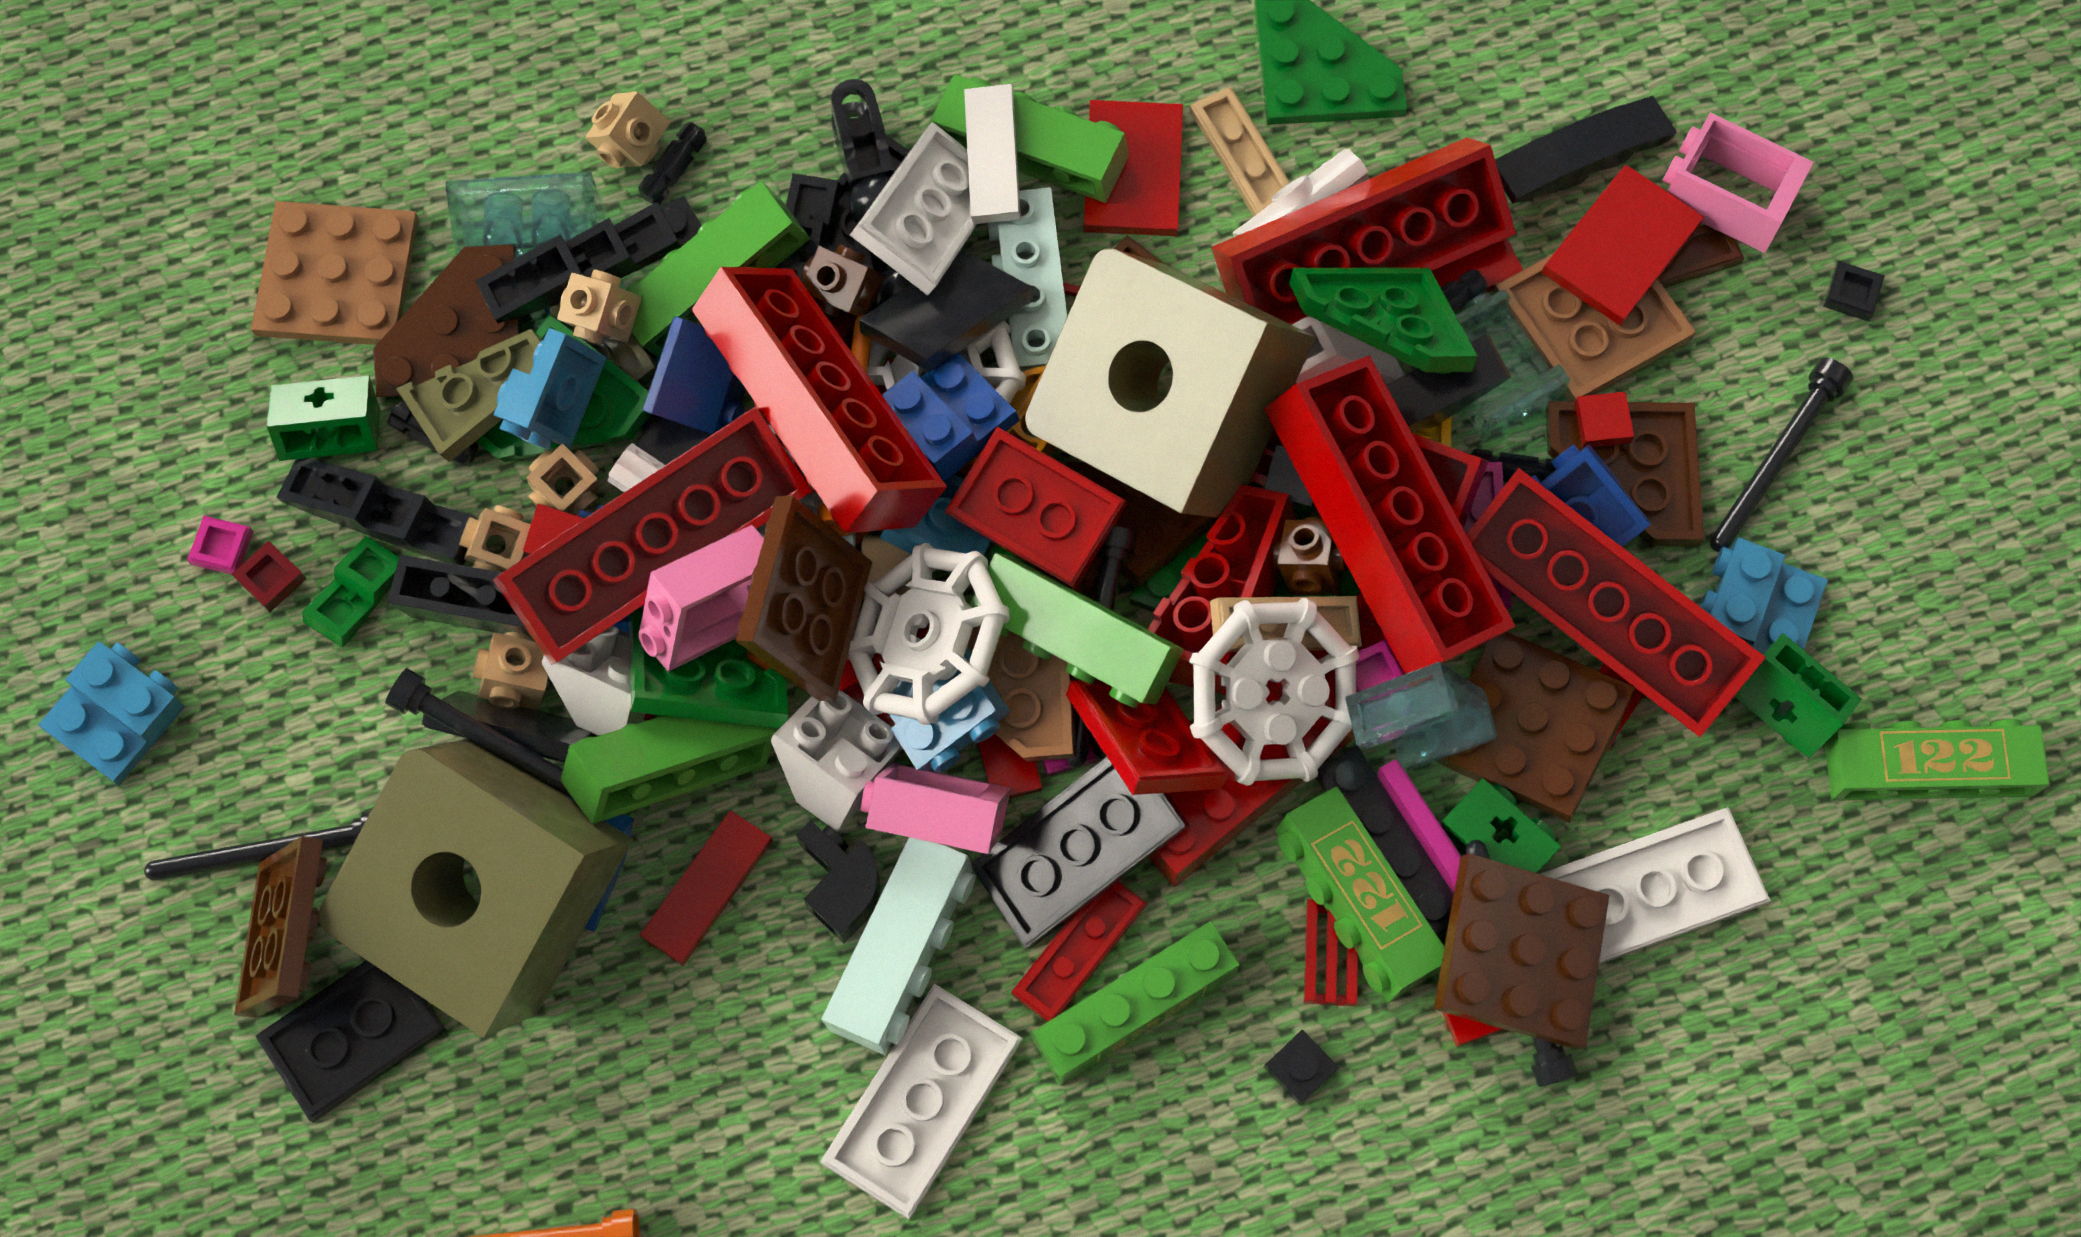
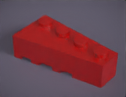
M1241 484L1206 535L1208 541L1196 559L1190 558L1181 571L1183 578L1169 598L1163 597L1153 612L1154 620L1147 629L1185 649L1168 682L1194 688V665L1190 664L1189 661L1192 653H1199L1213 637L1210 601L1216 598L1272 597L1281 573L1280 570L1275 569L1273 564L1274 543L1277 539H1282L1285 520H1297L1289 494ZM1227 652L1220 662L1227 665L1237 652ZM1215 674V693L1226 695V686H1222V677Z

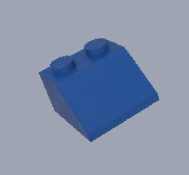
M674 316L642 411L714 434L744 414L742 400L746 388L739 378L732 373L729 363L715 343L706 335L704 327Z

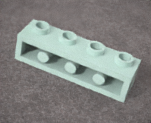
M1051 187L1019 191L1021 219L988 223L990 241L999 240L1001 253L992 255V265L1032 286L1033 300L1004 320L1011 327V343L1021 372L1047 365L1067 319Z
M908 838L821 1019L830 1032L883 1055H886L891 1043L899 1044L909 1023L910 1017L905 1014L914 995L920 997L924 993L930 980L932 968L927 966L936 948L943 950L951 936L954 922L950 920V917L957 903L964 904L973 889L976 876L971 874L973 868L968 855L939 843Z

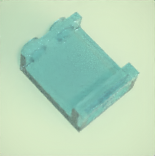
M1506 289L1492 296L1489 293H1483L1475 297L1466 305L1464 311L1456 315L1470 342L1483 335L1490 336L1511 375L1510 379L1460 410L1482 442L1547 406L1548 401H1557L1562 398L1571 380L1560 364L1549 369L1509 312L1507 305L1510 295Z
M1440 661L1345 697L1356 744L1363 749H1368L1393 740L1399 762L1406 770L1414 769L1492 741L1497 737L1486 692Z

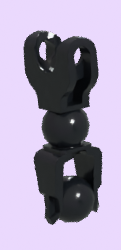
M850 79L841 82L832 91V132L851 191L848 199L849 212L854 222L858 224L894 174V167L874 91L867 82ZM849 95H858L865 101V103L848 102L841 105L844 98ZM855 240L854 251L865 255L862 265L874 270L869 253L870 250ZM892 267L885 270L882 274L886 277L871 311L912 283Z

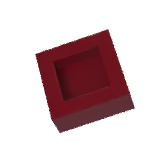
M267 541L232 573L237 582L269 613L306 580L303 573L270 541Z

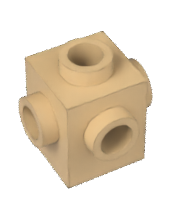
M638 91L614 94L610 101L604 103L595 112L592 118L594 125L585 139L597 149V156L611 167L642 166L648 163L657 153L659 148L657 142L671 121Z
M593 270L591 278L571 273L568 285L561 296V307L557 320L574 326L573 336L601 345L603 337L628 344L642 297L620 288L622 279L598 270Z
M562 443L554 452L551 449L543 452L529 467L531 473L526 478L533 492L528 498L536 507L538 503L578 516L580 509L589 511L599 499L594 494L600 489L598 479L595 477L599 469L579 449L573 454ZM562 480H569L574 484V488L565 496L559 495L556 492V485Z
M495 505L494 511L485 508L480 513L478 520L469 517L459 543V545L467 548L463 560L474 563V568L504 572L530 555V553L523 552V548L531 524L523 522L524 515L512 509ZM493 536L499 537L504 542L503 552L500 554L489 552L486 547L488 538Z
M517 632L493 633L488 650L478 649L472 678L481 679L478 697L488 699L491 704L498 707L514 709L521 706L538 710L546 689L548 674L542 665L544 654L537 643L532 641L527 635Z

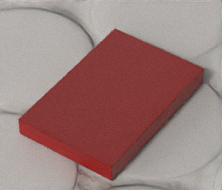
M1090 100L1089 120L1095 123L1098 121L1109 122L1118 127L1121 132H1124L1129 157L1106 203L1085 196L1083 232L1157 236L1178 235L1183 104Z
M1625 164L1546 262L1541 273L1621 327L1701 225L1705 216Z
M997 427L949 503L945 513L950 518L1075 590L1127 506V502Z
M1095 679L1093 684L1082 680L1070 682L1066 696L1132 795L1222 789L1227 773L1201 738L1193 737L1190 730L1192 724L1166 687L1157 704L1139 702L1137 708H1133L1111 697L1109 692L1112 686L1099 679Z

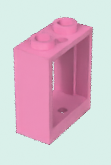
M1710 112L1701 130L1694 126L1691 127L1679 152L1686 155L1685 158L1674 157L1662 182L1670 185L1668 193L1705 216L1702 221L1703 224L1766 253L1814 162ZM1701 156L1775 191L1776 193L1767 210L1693 175L1692 172Z
M753 525L651 572L638 637L646 653L656 657L668 672L736 639L739 630V620L744 612L752 583L753 570L757 565L764 540Z
M891 763L875 777L874 782L867 781L861 801V812L868 813L866 828L989 854L1002 836L1011 788L944 773H935L934 771H921L915 767Z

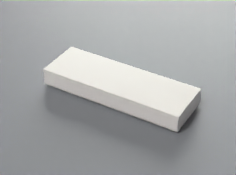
M1012 85L964 89L973 224L1021 219L1014 92Z

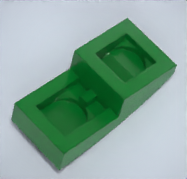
M365 536L334 567L335 579L302 611L303 623L343 648L391 588L399 557Z

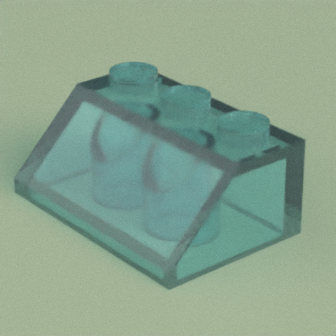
M592 172L446 181V194L456 256L464 247L513 244L517 248V257L559 234L567 241L606 220Z

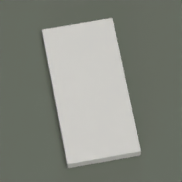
M931 122L850 234L851 237L926 295H929L936 287L977 225L973 224L971 219L967 149L939 126Z
M1729 807L1540 873V875L1610 895L1599 964L1758 908L1771 901Z
M934 984L909 1022L903 1038L899 1044L894 1045L820 1163L903 1217L911 1220L1023 1041L1022 1037Z

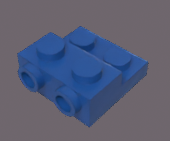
M959 352L932 371L924 374L921 378L912 370L882 394L943 482L982 452L997 427L1008 431L1020 421L1016 410Z
M1575 444L1567 448L1550 462L1556 471L1542 482L1536 475L1532 476L1534 480L1622 547L1651 525L1650 520L1622 488L1618 478L1590 444L1581 451Z

